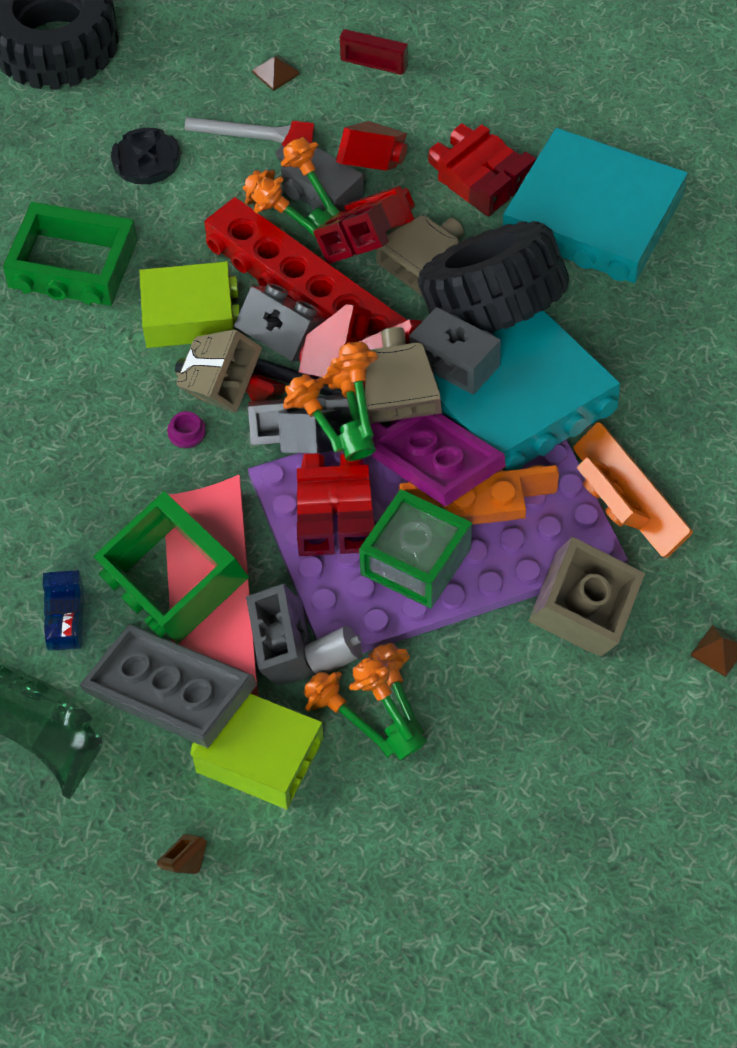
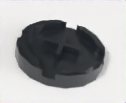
M139 128L129 131L122 136L123 140L118 144L116 141L112 147L111 162L115 173L123 180L134 184L150 185L163 181L171 176L180 165L181 152L177 140L172 135L170 138L164 134L163 130L157 128Z

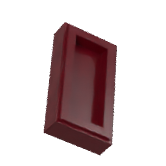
M343 29L340 35V59L344 62L402 75L408 67V44Z

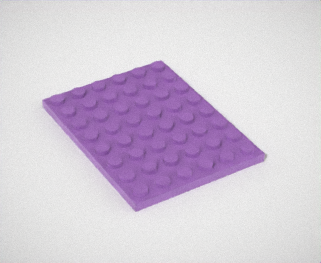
M567 440L556 445L548 454L544 456L539 455L521 468L527 469L534 465H556L559 471L557 492L554 494L524 497L526 519L472 525L471 550L432 609L362 576L360 572V553L340 554L338 514L333 515L335 554L298 555L296 468H301L303 455L310 453H297L248 468L250 480L297 596L302 601L304 613L315 640L344 626H348L356 635L361 637L362 653L374 650V648L380 645L395 643L538 596L555 553L572 536L628 564V558L597 498L589 493L582 484L585 478L576 468L579 463ZM343 451L320 453L324 455L325 467L340 466V454ZM368 456L363 458L364 465L368 464L373 518L374 525H376L399 492V485L401 483H408V481L373 457ZM367 536L346 538L352 542H360ZM308 539L307 541L311 544H320L326 539Z

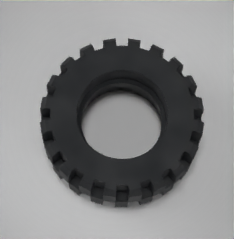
M0 0V69L8 77L13 76V80L22 85L30 82V86L37 89H42L43 85H49L51 90L61 89L60 85L68 83L70 87L79 85L80 79L86 78L90 80L95 77L97 69L103 71L110 63L109 58H113L116 53L119 34L113 0ZM49 22H70L69 24L57 29H35L36 27Z
M524 221L514 225L508 224L498 229L487 230L475 237H469L433 257L431 262H427L423 266L418 277V286L429 314L437 307L449 314L457 315L463 321L491 334L497 330L515 326L516 323L522 320L526 321L534 317V314L546 310L550 307L551 303L557 302L562 297V293L566 292L569 283V274L552 229L538 221L530 223Z

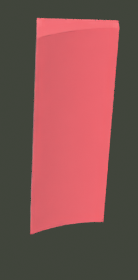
M237 475L204 488L169 494L176 503L235 557L249 576L240 476ZM175 528L165 536L170 609L215 568ZM248 578L186 636L179 645L253 675L257 685L250 694L259 697L255 646L246 596L250 595Z

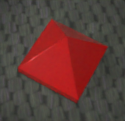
M252 373L246 392L251 401L270 400L284 393L286 385L260 374Z

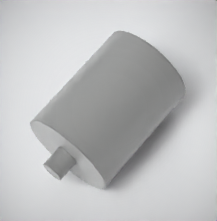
M344 626L305 646V656L310 668L315 674L318 672L328 674L361 658V637L356 635L350 627Z

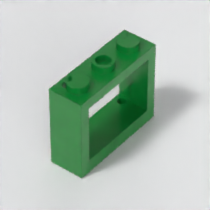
M31 202L3 264L8 288L19 289L23 294L30 292L47 294L55 300H63L65 298L80 300L89 306L92 303L112 306L138 241L134 219ZM38 235L111 248L100 275L27 262Z
M165 491L93 556L103 568L98 575L113 591L121 587L125 591L121 596L125 603L137 615L144 610L149 615L144 620L145 623L160 638L167 633L177 644L188 636L249 578L235 557ZM175 528L215 568L173 608L165 613L126 572Z

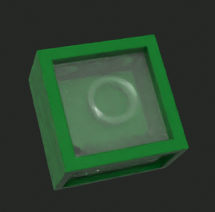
M400 489L359 548L361 575L432 609L471 550L472 522Z

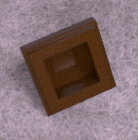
M279 54L252 70V73L273 91L300 75L299 71Z
M712 625L690 656L726 677L737 663V639Z
M184 834L157 861L156 865L162 870L197 874L201 869L207 841L201 836Z

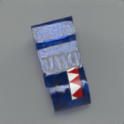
M80 571L43 573L46 648L48 651L81 649L84 586Z

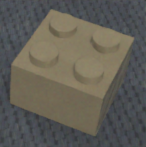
M572 536L555 553L528 622L588 652L603 656L619 644L645 573Z

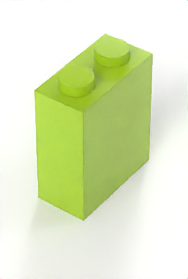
M228 262L139 270L142 328L146 348L192 344L196 337L234 330V324L240 310L239 304L232 305L231 298H238L237 277L229 276Z
M249 694L210 747L205 748L193 742L190 754L193 756L196 773L288 810L324 740L323 726L321 721Z

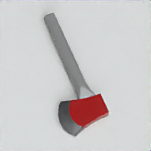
M186 117L185 131L271 140L282 143L276 153V157L280 161L285 158L283 148L287 144L301 137H304L307 142L313 143L315 131L314 123L292 121L291 125L283 127H270Z

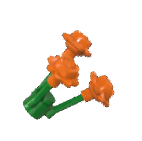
M304 137L291 141L283 148L285 158L280 164L282 167H299L303 176H308L326 210L323 211L320 207H317L307 218L300 214L282 196L281 183L284 178L280 176L274 180V170L254 171L252 175L247 177L245 185L242 187L246 192L245 203L247 205L255 204V213L272 207L280 213L284 211L305 227L314 238L313 230L340 212L332 204L314 172L316 168L311 159L319 145L317 142L308 143Z
M349 342L340 346L339 357L331 360L332 363L327 368V374L324 377L315 380L311 379L308 374H303L302 377H295L290 382V385L285 387L287 397L284 399V409H291L292 407L304 408L310 417L314 416L330 439L334 453L343 451L347 461L366 458L376 451L372 439L374 434L369 422L363 382L366 381V368L378 359L377 352L370 351L364 342ZM323 384H328L329 389H341L343 397L348 400L353 421L340 427V435L336 434L321 412L323 407L317 398L319 397L320 390L324 387Z
M394 643L374 648L373 652L368 654L369 658L363 659L353 668L355 681L349 685L351 691L360 689L372 691L377 701L382 700L394 721L393 724L384 730L388 736L387 739H384L346 705L347 700L339 694V680L342 676L340 671L333 672L330 675L325 672H318L305 685L303 693L308 698V703L305 706L307 712L328 706L335 713H342L374 741L387 758L395 754L398 760L402 761L427 744L423 736L425 732L416 720L401 685L403 678L400 669L410 659V655L405 648L398 649ZM390 688H393L405 717H402L391 699L390 694L392 691Z

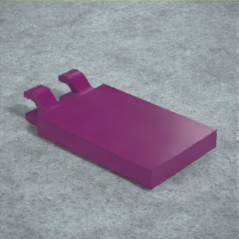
M442 414L390 421L392 426L389 428H385L380 423L370 424L374 434L372 439L376 447V451L370 456L445 507L506 466L505 456L502 452Z

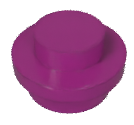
M184 411L176 414L171 419L167 428V434L173 445L179 448H192L203 441L206 435V428L203 420L195 413Z

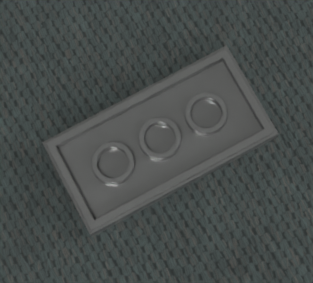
M129 624L81 682L80 686L84 692L94 698L205 748H209L255 688L257 682L251 674Z

